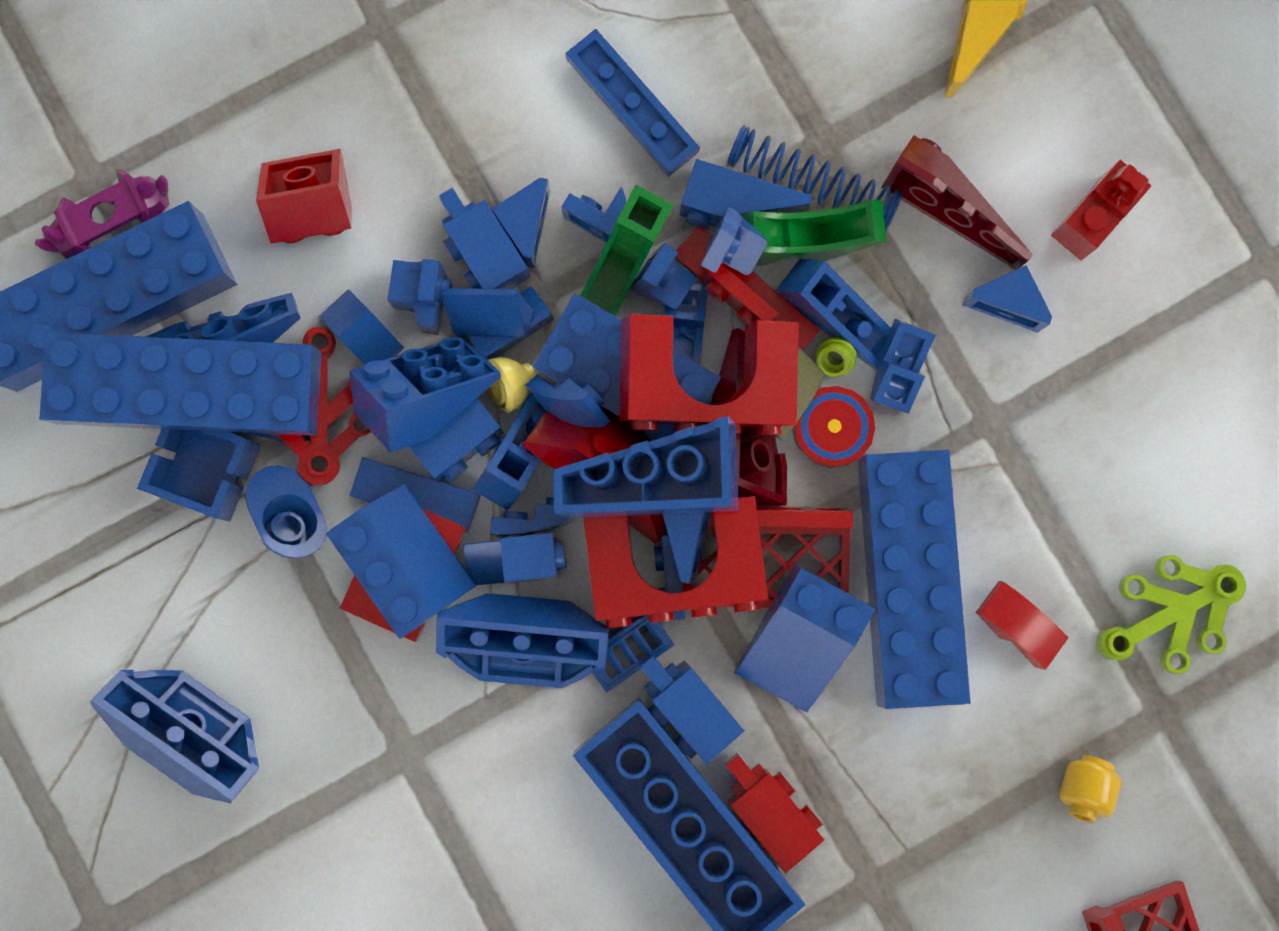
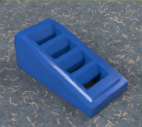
M643 615L633 622L632 625H629L608 640L607 659L618 674L611 679L605 669L599 672H592L606 693L641 669L637 664L640 659L637 658L625 641L628 636H633L645 655L650 652L655 659L675 645L659 622L649 623L648 615ZM644 625L659 644L654 649H651L638 630ZM617 644L631 662V665L626 669L611 650Z

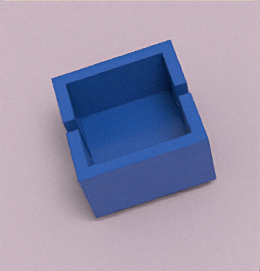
M161 429L155 445L175 452L176 455L173 460L151 453L137 489L210 517L230 522L244 487L237 485L239 477L248 479L261 445L230 432Z

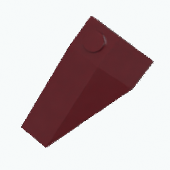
M739 328L731 331L719 373L721 379L715 388L711 405H720L729 400L736 393L743 379L745 331ZM742 426L741 434H736L738 498L755 496L757 506H786L787 461L785 453L778 454L774 435H757V427Z

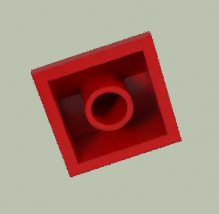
M341 149L261 163L256 203L271 244L279 242L292 244L303 240L305 237L321 234L335 236L344 230L351 229L352 206Z

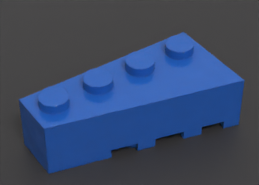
M729 416L713 420L712 423L674 432L670 436L650 442H641L618 452L606 453L554 469V514L565 518L739 511L736 423Z

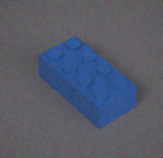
M574 293L533 367L560 383H564L570 378L581 388L588 384L603 399L604 404L602 407L619 416L621 319L579 294ZM673 349V370L679 385L690 397L706 404L721 377ZM658 423V431L646 432L660 439L674 434V424Z

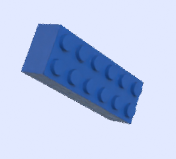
M187 201L0 291V386L18 392L42 380L45 332L133 336L238 285L204 214L190 201Z
M45 332L39 420L62 425L317 436L321 351L315 346L307 344Z
M950 450L866 454L858 459L868 602L870 606L876 609L870 619L876 706L884 709L971 704Z
M639 697L574 750L572 756L713 931H776L805 906L799 893Z

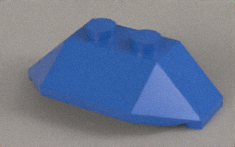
M486 593L438 612L436 620V653L444 658L448 657L459 668L479 681L564 688L584 679L594 671L599 672L605 669L609 628L596 621L594 617L571 601Z
M120 670L90 701L91 706L126 748L193 795L231 804L259 770L250 717L183 670H147L134 672V670Z

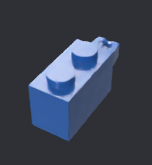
M453 187L439 195L443 206L449 214L448 217L442 220L443 227L448 235V238L443 240V243L455 262L461 258L469 269V272L464 274V277L472 289H513L531 278L528 267L485 200L477 205L471 202L464 206Z
M649 652L637 662L651 679L644 686L647 695L653 702L648 710L664 728L669 723L674 726L680 733L675 741L690 759L698 754L707 765L745 731L685 660L677 666L672 662L664 669Z

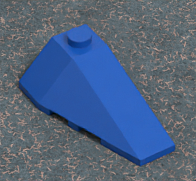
M291 292L247 304L237 315L228 317L224 316L222 311L209 314L207 319L209 322L191 327L188 321H183L146 337L273 343L300 320L301 317L296 300Z

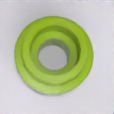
M827 338L821 342L816 350L817 366L827 376H844L851 372L856 364V351L843 338ZM831 351L839 353L843 359L834 358Z

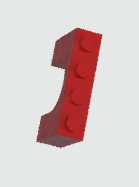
M629 314L621 319L619 422H631L632 430L658 431V423L674 424V432L690 427H699L700 425L712 423L713 420L729 416L736 423V434H741V427L747 426L757 427V435H782V428L797 426L799 322L757 320L745 325L744 374L741 384L736 393L726 402L720 405H708L690 397L681 388L675 377L672 360L673 316Z
M755 496L738 498L739 511L712 512L717 544V558L714 568L701 585L682 593L660 591L649 585L641 577L634 563L628 516L584 517L595 620H606V627L614 628L632 625L631 617L648 615L649 623L675 620L674 611L691 609V616L693 618L717 615L716 606L733 604L734 612L760 609L759 601L769 599Z

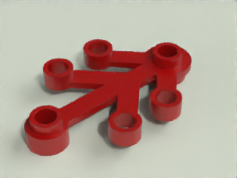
M313 327L305 333L302 344L312 345L311 340L315 336H322L327 341L325 348L318 349L321 351L317 436H310L309 444L300 435H270L278 436L299 457L297 464L298 472L307 483L322 486L330 483L337 476L340 469L338 457L359 437H365L371 431L369 429L358 431L354 428L353 421L359 418L354 413L348 421V428L327 445V427L353 404L349 379L348 385L327 404L328 358L332 356L335 350L336 339L327 328ZM316 457L323 458L327 463V468L322 472L313 470L311 467L312 459Z

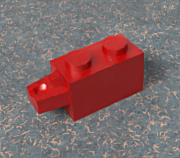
M738 753L734 754L724 763L738 780L730 787L735 793L728 799L730 806L785 874L825 841L817 831L823 825L807 804L802 809L797 807L790 798L796 791L780 771L772 776L760 764L750 769Z

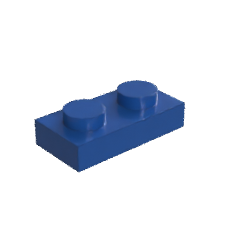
M661 536L662 546H654L656 571H664L665 587L657 589L668 593H682L683 584L680 581L669 536ZM685 610L674 611L675 620L685 619Z

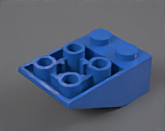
M462 336L445 338L440 343L421 349H409L402 355L382 361H371L363 367L349 371L354 413L390 453L429 440L501 378V372Z

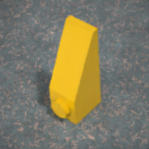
M965 0L945 97L952 98L1006 34L1014 20H1021L1027 0Z

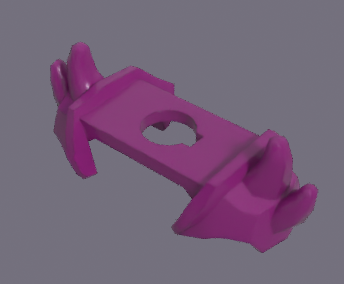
M118 169L116 172L119 183L78 204L63 197L54 211L56 219L50 226L45 225L41 228L45 238L36 239L35 245L47 252L59 253L65 259H68L91 248L88 245L92 241L133 220L140 219V223L156 217L170 205L168 180L163 175H160L157 180L150 176L133 178L129 173ZM101 203L115 204L117 209L114 210L113 216L108 222L102 224L94 222L92 212L97 205Z

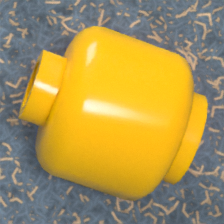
M1088 755L1082 756L1081 760L1069 763L1060 787L1059 798L1070 808L1069 814L1072 817L1084 822L1094 823L1096 817L1106 818L1113 814L1122 787V780L1114 772L1115 766L1098 757Z

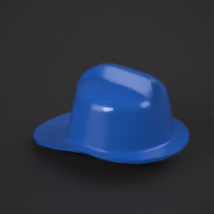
M280 465L265 467L253 475L247 484L245 499L248 511L260 535L261 542L268 550L287 558L298 559L308 557L317 552L326 540L328 527L308 483L292 468Z

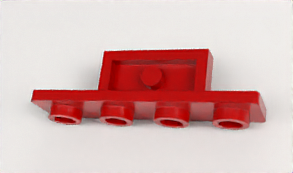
M698 226L676 249L678 254L675 259L706 285V291L716 301L722 304L725 302L737 312L735 315L742 324L748 325L757 320L799 322L798 347L803 351L818 335L819 329L753 271L749 275H745L721 263L717 272L714 273L701 266L712 235L703 227Z

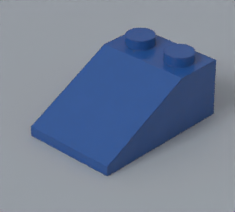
M794 563L734 673L797 708L808 712L856 646L876 609Z

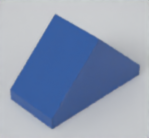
M545 178L535 180L492 208V212L526 266L533 268L536 262L550 196L549 181Z
M1027 265L975 288L964 298L962 306L1037 333L1050 325L1052 315Z
M349 289L319 315L322 321L364 365L371 361H382L395 357L404 349L402 344Z

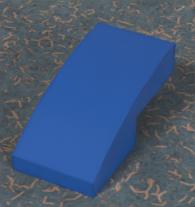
M694 283L677 309L673 310L665 307V316H673V349L700 364L708 292L705 289V284Z
M895 318L878 363L870 399L909 414L925 378L919 372L936 335Z

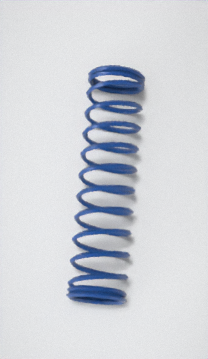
M745 125L741 127L729 154L727 166L735 167L748 145L743 171L748 173L763 151L758 170V178L763 179L779 154L773 176V183L779 184L795 158L788 188L795 189L810 164L803 193L810 195L825 170L818 195V205L824 202L840 174L841 177L832 209L839 208L856 180L849 205L854 204L861 175L857 173L853 176L839 199L846 173L844 166L838 170L823 195L831 166L829 160L823 164L808 189L815 164V154L808 158L793 183L800 158V148L794 151L777 179L786 147L785 142H781L762 173L771 141L770 135L766 136L747 168L756 131L753 129L749 133V127ZM874 179L868 182L855 204L861 202L870 186L871 191L868 200L873 199L876 187ZM889 185L884 187L876 200L880 201L887 191L883 205L885 231L890 226L903 196V192H899L897 189L889 201L891 193Z

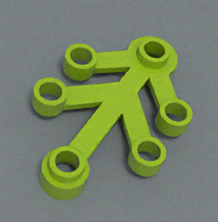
M1175 555L1160 557L1154 566L1155 573L1162 580L1180 579L1201 587L1188 595L1149 584L1140 575L1125 576L1119 583V591L1124 598L1129 600L1143 599L1166 607L1126 629L1122 627H1107L1098 634L1096 640L1099 653L1110 660L1127 659L1133 653L1136 643L1174 623L1168 648L1162 653L1160 663L1162 668L1169 673H1185L1191 665V659L1186 650L1196 612L1209 604L1205 628L1198 633L1196 645L1203 653H1221L1227 644L1222 629L1228 606L1239 602L1246 591L1245 578L1234 566L1227 564L1216 565L1206 571L1184 564ZM1168 560L1175 566V571L1172 575H1168L1164 570V564ZM1225 577L1229 579L1231 588L1227 593L1221 588V581ZM1131 580H1135L1139 584V591L1136 595L1131 594L1128 589V584ZM1209 634H1213L1216 638V645L1212 649L1206 644V638ZM1117 636L1122 637L1124 640V648L1119 652L1113 647V641ZM1175 653L1181 659L1180 666L1176 669L1170 664V658Z

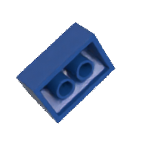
M402 484L362 507L326 533L399 639L411 633L438 614V612L476 587L472 578L406 484Z

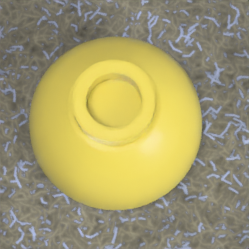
M496 357L488 359L501 372V378L487 389V393L499 410L507 414L517 410L527 399L529 390L525 385L536 375L535 371L529 363L521 365L510 358Z

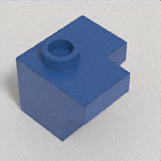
M423 259L420 262L393 260L387 300L394 309L407 310L416 314L417 325L423 333L439 335L444 304L442 291L446 288H452V280L447 279L448 276L440 261Z

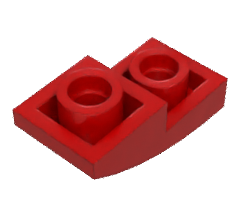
M1003 581L997 582L975 612L1000 639L1011 641L1036 668L1046 670L1069 638L1039 608Z

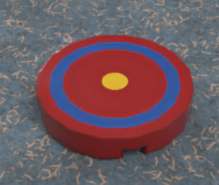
M830 386L817 390L809 406L797 421V426L793 427V434L798 448L809 460L817 465L835 468L847 466L861 458L871 446L876 428L873 412L863 397L852 389Z

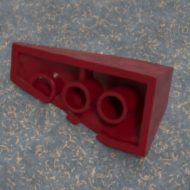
M913 135L881 188L889 185L891 194L897 189L899 192L902 191V201L1011 268L1017 270L1025 265L1033 254L951 158L941 152L940 146L927 138L920 139Z

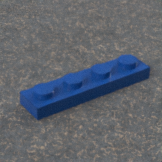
M594 29L565 53L569 64L668 177L699 153L700 146L597 29Z

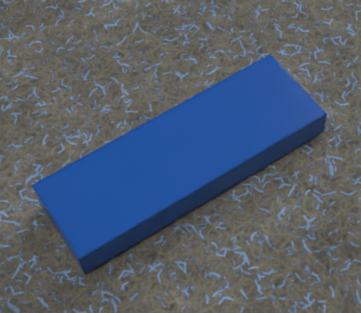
M362 457L349 495L350 497L371 503L402 484H406L422 508L467 527L465 533H469L481 495L479 493Z

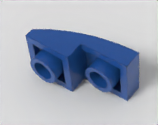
M537 374L525 385L548 413L561 420L582 427H605L610 422L600 409L604 404L603 399L588 384L581 388L570 378L562 384L556 380L549 384Z
M546 497L545 504L535 505L534 520H527L528 512L509 510L503 511V518L492 517L491 534L494 536L536 534L558 528L577 518H565L555 515L554 497Z

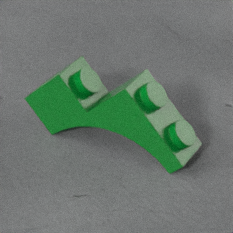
M635 184L580 296L616 316L673 204Z
M874 199L821 211L800 213L750 211L741 215L767 239V245L756 263L757 266H764L788 257L828 261L886 242L883 201Z

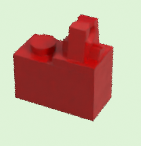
M1119 160L1099 178L1051 236L1082 261L1102 244L1120 221L1127 216L1151 188L1152 185L1148 183L1149 179L1145 175H1141V172H1137L1138 170L1131 164L1126 165L1122 160Z

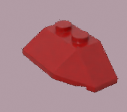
M601 406L600 409L610 420L605 427L577 426L561 420L551 413H546L541 417L522 446L551 468L557 469L606 453L618 452L630 448L631 445L652 440L640 431L632 430V425L628 422H619L618 415ZM663 514L628 516L630 526L656 544L660 541L661 536L666 530Z

